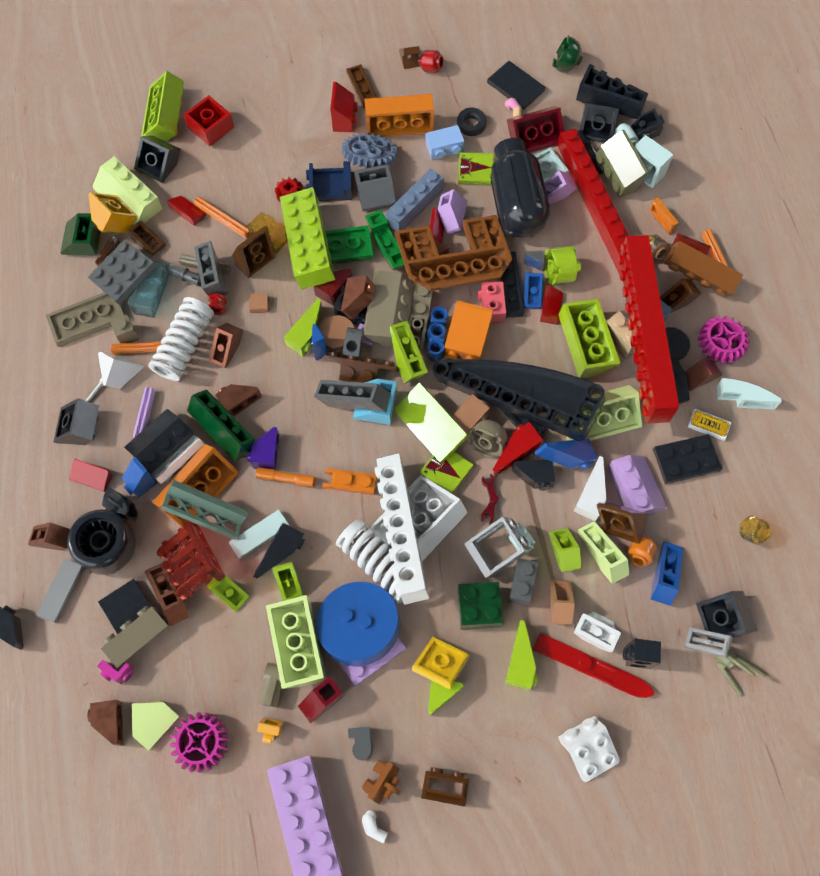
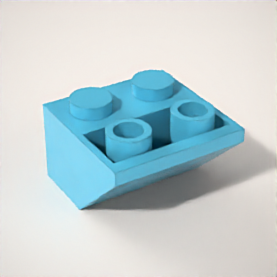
M383 379L365 382L379 384L391 393L385 412L355 409L353 419L390 425L397 395V382Z

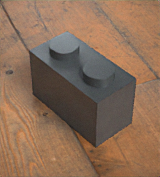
M518 558L508 599L509 603L529 606L538 562Z

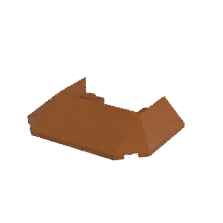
M497 215L463 220L462 226L470 250L444 255L438 254L430 226L395 231L408 278L430 291L500 279L512 261V257Z

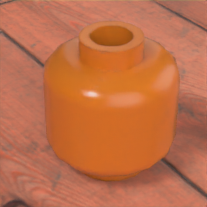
M642 536L639 544L631 542L628 557L636 566L644 567L650 565L656 555L657 546L651 538Z

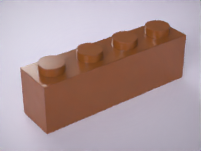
M681 241L673 244L664 262L670 270L682 272L687 279L697 280L702 287L712 288L717 295L722 297L733 295L743 274Z

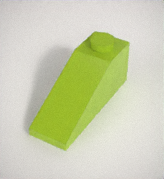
M320 298L310 306L284 336L286 346L302 357L313 349L312 326L317 324L319 327L323 310Z
M404 321L391 325L390 332L396 363L404 384L420 379L428 371L408 322Z
M520 620L505 685L530 691L532 686L536 687L538 674H535L536 665L525 621Z

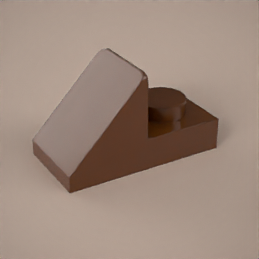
M419 46L399 49L404 69L419 67Z

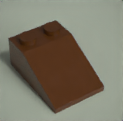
M266 225L238 245L232 254L235 265L248 278L276 258Z

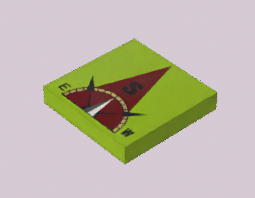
M460 152L458 184L491 185L490 175L493 165V154Z
M453 452L443 463H440L433 455L419 472V475L424 476L453 494L471 471L473 464L456 452Z

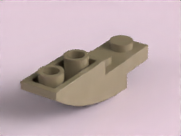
M415 282L408 324L420 353H423L433 291Z

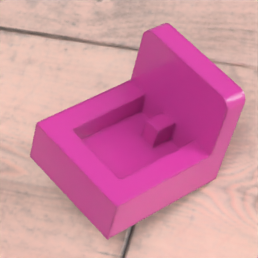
M102 660L97 665L102 670L100 673L102 677L109 682L113 679L119 684L127 682L132 677L133 670L135 669L128 662L125 663L120 671L105 660Z

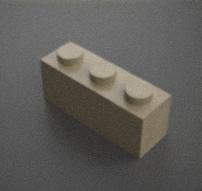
M146 605L137 613L139 617L132 622L129 619L120 627L122 631L115 636L112 633L103 641L105 645L101 650L117 668L169 625L154 605L150 608Z

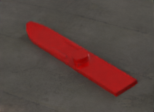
M542 633L539 634L533 651L631 696L648 698L654 695L651 686L640 678Z

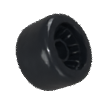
M104 509L93 510L80 516L70 528L67 538L68 551L73 560L87 571L100 575L111 574L122 569L132 558L136 546L135 535L130 525L118 514Z

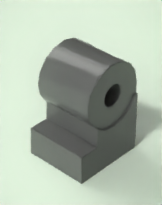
M347 328L343 354L360 356L362 329Z
M370 727L348 728V738H355V744L352 748L354 757L360 761L367 760L372 754Z

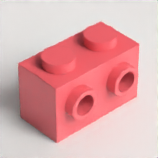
M503 282L481 283V289L477 290L478 301H481V307L493 309L491 323L505 322L506 306Z

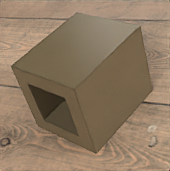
M128 315L110 321L115 336L120 343H132L139 340Z

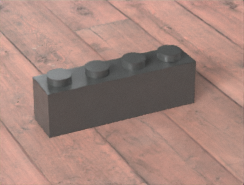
M320 380L314 397L329 407L385 412L391 393L375 383Z

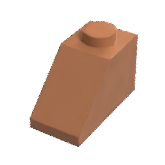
M550 580L549 612L551 623L572 625L575 602L570 581Z

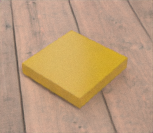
M432 637L414 663L412 671L450 689L467 663L470 654Z

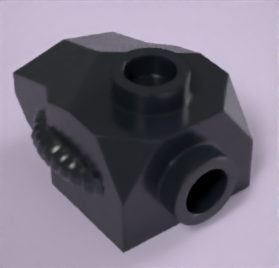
M654 108L640 115L631 125V128L637 135L638 141L645 135L652 139L660 135L663 130L662 124L665 122L662 115H658Z
M109 487L102 501V506L106 508L105 510L112 511L123 519L136 521L138 518L136 505L126 496Z

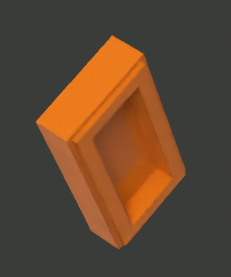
M657 197L652 201L649 211L664 230L671 235L675 233L679 222Z

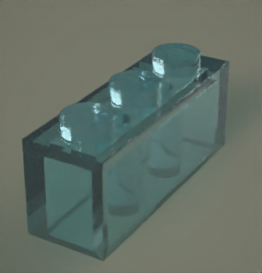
M153 261L157 267L135 288L128 302L134 315L155 318L169 277L166 263Z

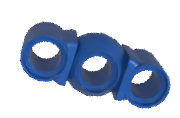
M441 306L435 307L432 310L430 326L426 331V338L428 340L427 355L429 360L433 362L443 359L444 347L449 332L447 328L448 312ZM438 349L439 352H433L432 350Z

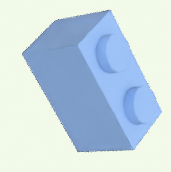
M458 125L426 133L425 144L431 160L463 152L464 139Z

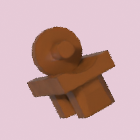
M378 760L373 771L380 775L376 783L368 778L363 784L362 789L368 794L367 797L380 805L384 797L389 800L393 792L399 795L401 791L396 788L400 779L396 778L400 769L389 761L386 763Z

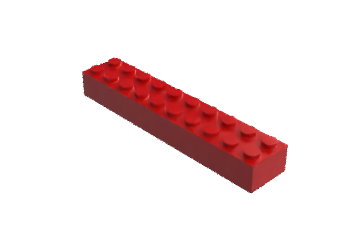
M649 235L626 236L624 244H621V252L617 256V263L621 266L620 281H623L624 284L622 294L623 297H626L625 312L629 315L628 330H631L632 333L630 344L631 347H634L635 352L633 354V362L637 364L636 380L640 382L639 398L643 401L642 416L645 417L646 424L669 423L679 408L650 239Z

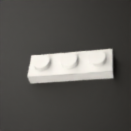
M191 436L150 475L160 484L167 482L177 469L186 465L187 460L195 455L204 443L198 437Z

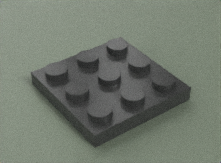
M124 239L88 278L120 305L157 265Z

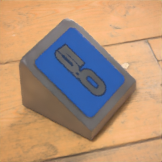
M525 252L524 264L543 271L544 252Z

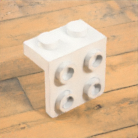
M595 716L585 719L578 726L568 729L564 734L558 736L560 743L570 753L580 778L584 782L590 781L620 762L606 726Z

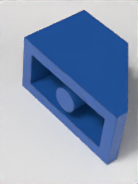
M136 457L131 460L122 477V480L126 483L123 486L130 495L134 493L138 498L157 484Z

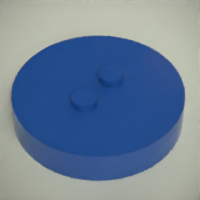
M351 582L338 587L322 602L316 617V633L323 648L334 660L348 666H365L383 658L395 645L401 625L400 615L393 598L382 587L370 582Z

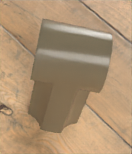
M268 662L264 671L263 681L265 682L259 704L278 708L282 692L278 666Z

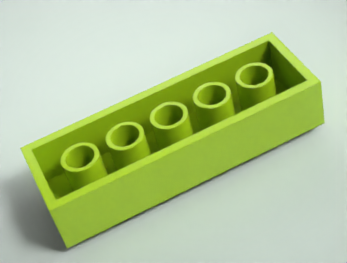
M311 187L281 196L280 201L294 277L300 289L303 290L334 281L335 276L320 204L314 188Z

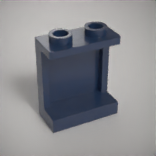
M343 161L344 168L314 169L313 163H309V170H306V178L309 180V184H306V189L313 187L319 201L352 200L351 163Z

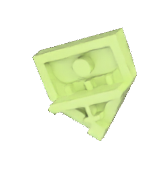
M160 700L132 703V736L149 751L177 720L179 715L166 703L160 702Z

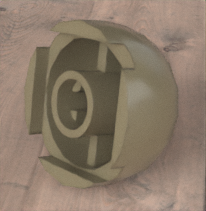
M483 420L471 429L468 440L470 445L473 443L476 447L475 451L487 458H494L502 454L507 445L508 437L507 432L499 423L492 420Z

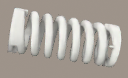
M186 297L183 299L179 312L175 314V320L170 323V328L166 331V337L161 340L162 345L157 347V353L153 355L148 364L153 372L171 381L180 380L183 373L180 370L186 369L184 362H188L191 359L188 353H194L195 348L193 345L199 344L197 337L203 336L202 329L208 327L214 315L213 310L208 305L195 298Z
M361 519L355 520L341 533L336 541V546L340 549L342 548L345 554H350L352 561H358V567L365 569V573L368 576H373L375 583H381V587L384 590H389L390 596L397 604L401 603L403 600L401 597H397L395 590L398 580L393 579L390 581L393 576L392 567L395 566V563L387 572L382 574L384 568L392 562L389 553L379 565L374 567L376 561L389 549V545L387 543L382 544L372 557L366 560L367 556L381 542V537H374L364 550L358 553L359 549L373 536L374 531L368 529L369 527ZM364 530L365 532L360 536V538H359V539L356 541V543L354 544V541H353V540H354L356 537H358V536L361 534V532Z

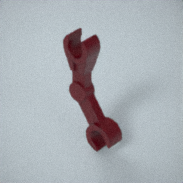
M490 474L491 482H485L484 476H482L481 480L482 485L487 488L489 503L481 514V522L485 515H489L491 517L489 524L493 522L494 507L498 502V496L493 486L495 479L492 474Z

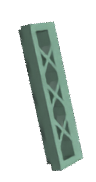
M173 480L161 506V509L234 540L237 539L241 525L248 514V511L176 480ZM169 499L176 501L179 507L168 505ZM187 509H195L198 515L190 514ZM206 516L214 517L216 523L209 522ZM228 523L235 526L234 532L228 530L224 524Z

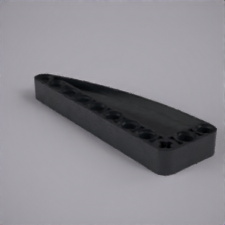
M458 359L440 360L435 362L432 367L438 382L470 396L473 394L484 402L576 441L586 439L605 402V392L601 385L567 373L534 365L498 360ZM441 370H446L443 374H438ZM457 377H462L461 380L455 381ZM473 384H479L476 388H471ZM496 391L493 395H488V392ZM593 394L601 395L599 398L591 397ZM506 398H513L510 402L504 401ZM524 405H530L528 409H521ZM586 410L592 411L590 415L583 414ZM541 412L548 413L545 417L538 416ZM560 419L566 421L564 424L556 423Z

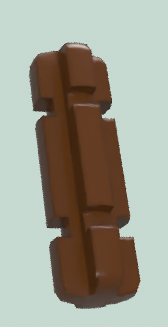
M113 236L109 238L108 243H106L99 254L100 257L95 261L96 266H99L115 250L114 248H117L120 243L117 238Z

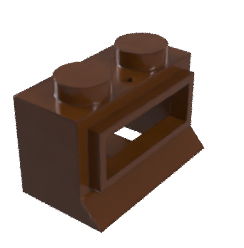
M431 767L430 771H425L421 799L465 807L469 779L464 778V773L452 771V775L443 774V769ZM430 778L462 783L461 795L428 789Z

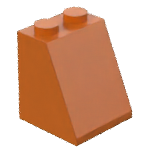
M457 300L444 347V356L452 360L481 359L491 328L493 309Z

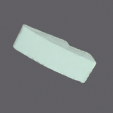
M722 378L717 385V399L735 400L738 408L775 410L781 403V398L748 382Z

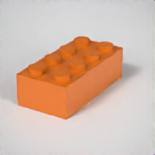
M432 94L365 99L368 135L374 133V136L380 134V137L424 134L434 131Z

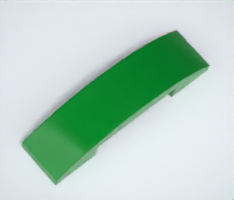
M382 210L365 215L375 242L393 271L404 267L398 243L388 227V221Z

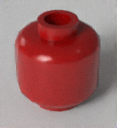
M425 50L419 57V66H421L424 72L437 73L443 67L444 58L438 50Z

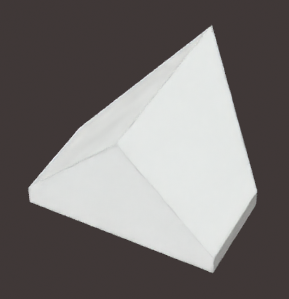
M104 352L98 353L103 386L122 388L145 367L117 355Z

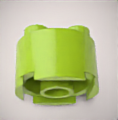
M565 246L547 249L544 255V261L547 260V266H544L547 281L552 283V285L576 281L577 272L581 270V264L576 259L575 247Z

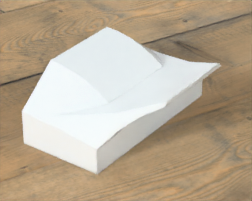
M594 611L590 614L583 613L573 632L582 640L608 652H613L621 635V632L616 630L613 621Z

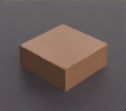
M251 293L249 301L250 313L268 312V293Z

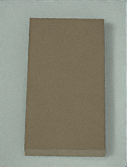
M104 292L46 315L55 343L60 347L111 327L110 321L125 316V312L121 304H117Z

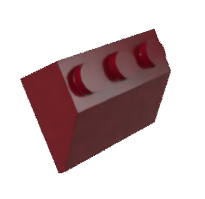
M553 106L507 119L510 138L523 139L526 142L528 152L558 144L559 135L561 132H564L561 107Z

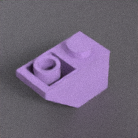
M454 189L441 195L438 206L441 220L448 235L462 229L467 200Z

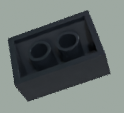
M166 409L124 448L133 457H136L151 474L194 434L177 415Z

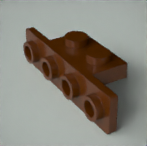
M330 351L329 354L324 355V359L341 362L339 380L365 383L377 379L379 368L393 371L398 370L397 365L393 361L384 360V363H379L375 358L366 357V360L358 359L359 357L348 355L344 357L340 356V352Z

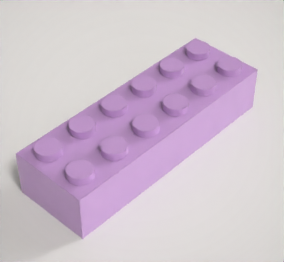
M309 755L267 769L293 876H344L312 756Z

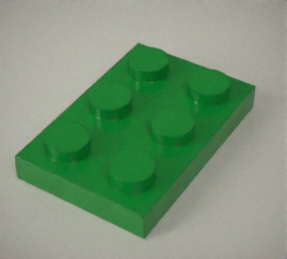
M369 225L325 231L332 264L373 259Z

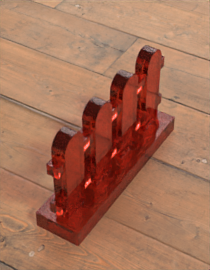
M183 518L181 521L184 528H179L177 530L178 533L168 541L164 540L161 543L162 546L156 552L157 556L161 559L168 557L162 567L167 572L174 570L169 576V582L174 586L181 584L175 591L176 597L181 600L187 597L190 599L194 596L193 592L203 584H209V579L212 577L219 582L226 577L200 526ZM184 544L182 548H180L177 552L173 554L174 551H176L179 547H181ZM191 557V559H189L186 563H184V564L180 567V565H181L183 562H185L188 558ZM195 571H198L196 574H194L191 578H189V579L186 581V579H187L190 575H192Z

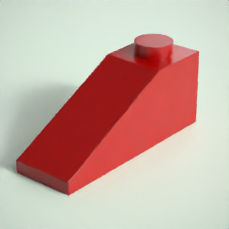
M530 422L516 427L515 432H513L492 469L495 477L512 467L513 462L521 461L543 445V439Z

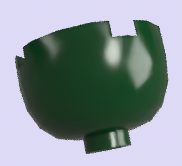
M567 35V38L563 39L556 52L557 60L553 59L552 67L561 71H569L575 65L579 66L583 58L581 56L582 49L580 43L575 38Z

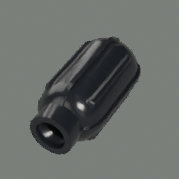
M504 139L494 148L495 162L491 167L490 175L498 220L501 229L506 234L514 237L531 238L544 229L550 216V205L541 166L537 157L527 151L526 142L523 139Z

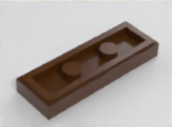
M360 64L347 68L346 73L363 109H365V99L377 98Z

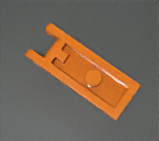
M325 469V473L332 475L331 483H323L322 488L374 495L377 481L376 474Z

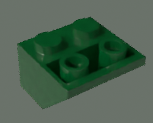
M77 213L66 223L61 255H97L101 231L92 221L91 213Z

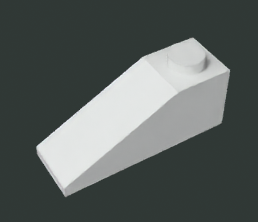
M599 456L573 511L592 521H596L599 516L596 506L598 502L605 503L604 461L601 456Z

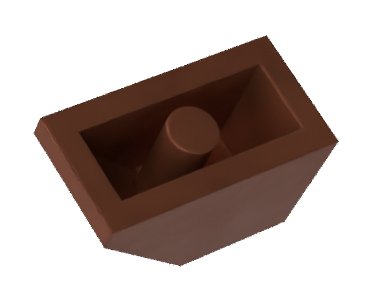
M367 275L347 278L341 311L349 319H354L373 300L375 284Z
M229 323L217 327L209 361L226 368L239 347L243 329Z
M235 384L223 387L215 394L217 400L233 417L262 398L257 387Z
M51 522L33 526L28 545L53 550L67 549V538L70 529Z
M110 700L90 703V709L87 713L90 725L111 744L123 746L122 702Z

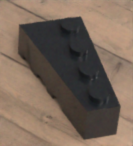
M589 64L579 85L576 100L583 103L590 102L618 107V114L637 119L642 114L648 93L631 84L625 85L621 79L617 77L613 79L607 76V72L604 70L598 71L594 69V65Z

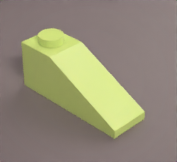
M595 521L578 529L580 537L595 562L612 584L629 575L628 559Z

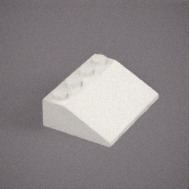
M420 475L408 487L421 559L423 561L468 512L458 497ZM385 511L369 528L374 531V537H381L382 544H388L386 532L389 529L385 527L383 515H386Z

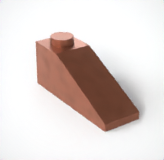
M164 562L145 570L169 626L189 618L184 602Z

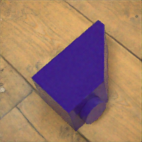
M273 427L252 444V450L248 451V462L251 463L253 469L261 467L276 470L280 438L278 427Z

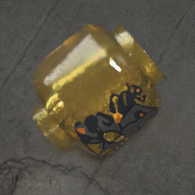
M748 516L740 523V536L748 542L760 545L771 536L770 525L766 520L755 516Z

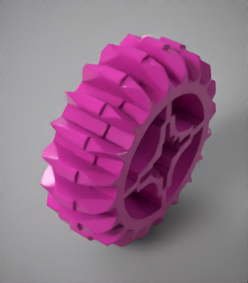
M720 316L715 319L711 318L708 322L704 323L703 328L699 331V347L703 348L702 353L708 354L707 358H714L713 362L717 360L721 364L725 361L728 364L732 361L736 362L744 356L749 348L750 339L747 338L749 333L744 332L746 326L741 327L740 321L734 322V317L728 320L727 316L722 319ZM716 331V335L711 337V332ZM733 343H736L735 349L731 348Z
M197 712L194 718L192 714H189V722L181 719L180 722L183 726L174 727L179 732L177 735L171 734V738L176 739V742L170 743V747H176V750L171 752V756L179 755L175 763L179 764L183 761L182 769L185 770L189 766V772L193 773L197 767V772L202 773L204 767L207 771L211 770V762L215 766L219 765L217 757L224 759V754L220 752L221 750H228V747L223 745V742H228L229 738L222 737V735L226 734L228 730L226 728L220 729L224 723L222 721L216 723L217 716L213 715L210 718V713L205 712L202 718L201 712ZM199 724H207L211 727L208 731L205 730L202 733H198L193 729L194 726ZM187 734L190 742L185 747L186 750H184V739ZM213 734H215L216 743L212 751L209 747V742L213 738ZM196 737L203 738L201 741L203 748L196 746L198 744ZM200 751L207 758L193 761L188 756Z

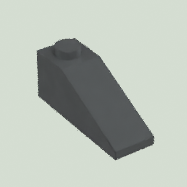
M208 241L195 246L202 289L208 296L214 293L227 295L226 281L212 242Z

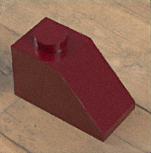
M351 269L334 271V281L314 286L315 296L334 305L343 289L345 290L347 278L353 277Z

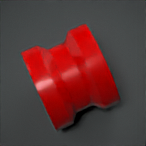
M218 293L209 295L208 301L210 304L208 306L213 310L214 315L224 314L226 312V307L224 306L227 302L226 296Z

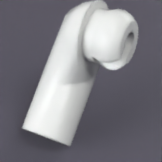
M372 810L366 811L362 817L365 833L371 838L384 843L388 833L377 827L375 821L376 813Z

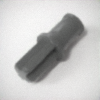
M175 264L168 266L167 272L180 278L181 281H187L196 286L201 285V282L195 280H200V275L189 271V268L184 269Z

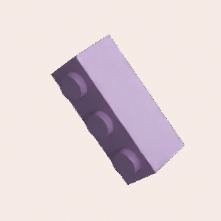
M628 455L613 460L610 463L608 471L624 507L641 511L648 515L667 509L644 456Z

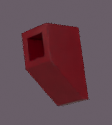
M329 676L315 687L298 707L307 720L312 723L342 699L344 695Z

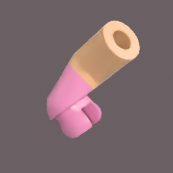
M509 98V100L505 101L507 109H513V117L521 115L522 107L515 98Z

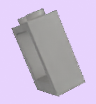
M501 517L465 543L466 548L485 578L494 577L517 561L518 558L530 552L527 547L529 546L527 539L523 535L520 536L516 530L518 526L512 518ZM505 526L520 550L494 567L480 543Z

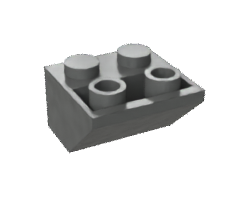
M388 164L354 171L355 184L362 212L393 206L396 203Z

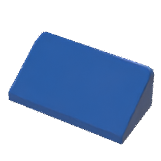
M317 324L312 326V348L315 360L321 359L328 353L325 337Z

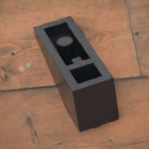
M281 523L253 577L259 578L294 553L296 549L300 550L305 541L302 538L304 533L285 523Z

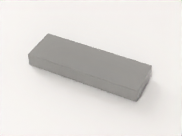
M67 559L63 560L36 616L54 623L58 622L84 569L82 566Z

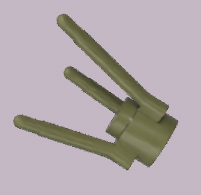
M731 649L728 650V658L715 657L718 661L716 666L723 672L739 696L743 694L726 670V666L730 669L736 664L752 677H755V673L749 668L764 677L767 676V673L743 659Z

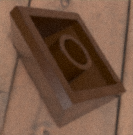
M598 502L596 506L605 533L637 544L641 542L647 513L614 503Z

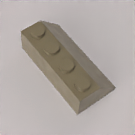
M376 270L372 280L375 284V293L373 294L372 302L367 308L362 336L389 350H393L390 326L404 321L409 322L415 282L400 272Z

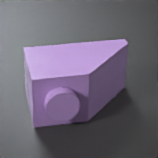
M559 170L545 182L549 204L566 199L577 189L570 174Z

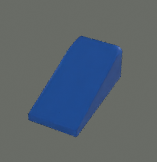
M525 273L524 308L542 309L544 273Z

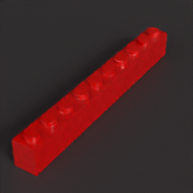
M576 128L561 132L557 147L620 275L621 266L617 263V256L621 252V244H624L626 236L629 235Z

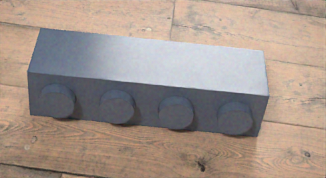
M430 168L385 213L388 227L394 231L404 230L443 191L444 177Z

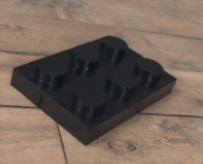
M709 434L653 448L665 484L704 476L722 470Z

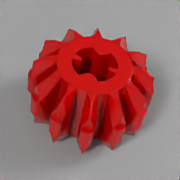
M288 177L286 180L282 178L281 182H277V187H275L274 191L278 202H281V196L304 189L301 181L298 182L296 178L291 180Z

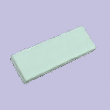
M278 509L240 534L236 540L232 539L228 543L240 560L274 538L281 523L289 524Z

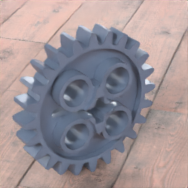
M365 132V135L361 133L358 136L353 134L352 137L348 136L347 139H344L342 155L347 159V162H352V165L358 164V167L365 166L366 169L386 164L392 165V162H395L397 157V147L395 143H391L392 140H386L387 137L381 138L380 134L374 136V133L368 135Z

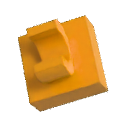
M263 717L259 722L257 732L264 733L262 742L271 744L274 741L275 735L279 736L282 732L284 721Z

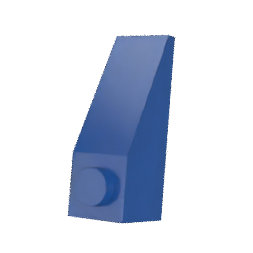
M589 438L582 441L548 442L535 451L536 456L570 469L580 468L581 470H586L598 459Z
M663 541L652 584L651 600L671 606L679 591L683 547Z

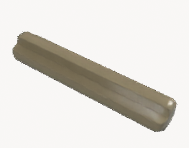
M180 255L179 263L181 265L198 268L196 257ZM219 262L223 274L228 275L231 270L230 265Z

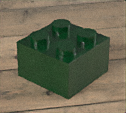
M499 582L458 584L460 630L502 627L503 615Z

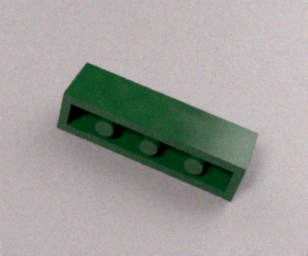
M207 389L193 394L187 412L234 461L248 456V451H251L252 444L255 442L253 436Z

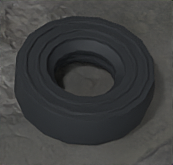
M474 107L466 108L459 113L457 125L460 132L464 135L477 136L485 130L487 123L486 115L480 109ZM468 118H474L478 123L470 126L465 121Z

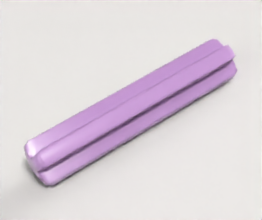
M146 387L144 389L133 438L148 425L155 396L153 388Z

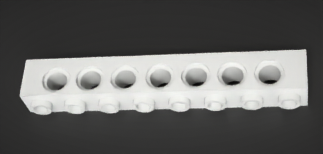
M398 453L376 459L378 467H375L377 479L380 478V483H377L379 493L383 494L380 503L382 510L386 511V515H383L385 527L389 529L386 532L388 544L392 546V549H389L391 561L395 563V566L392 567L394 579L398 580V585H395L397 597L402 598L404 605L429 599L401 457Z

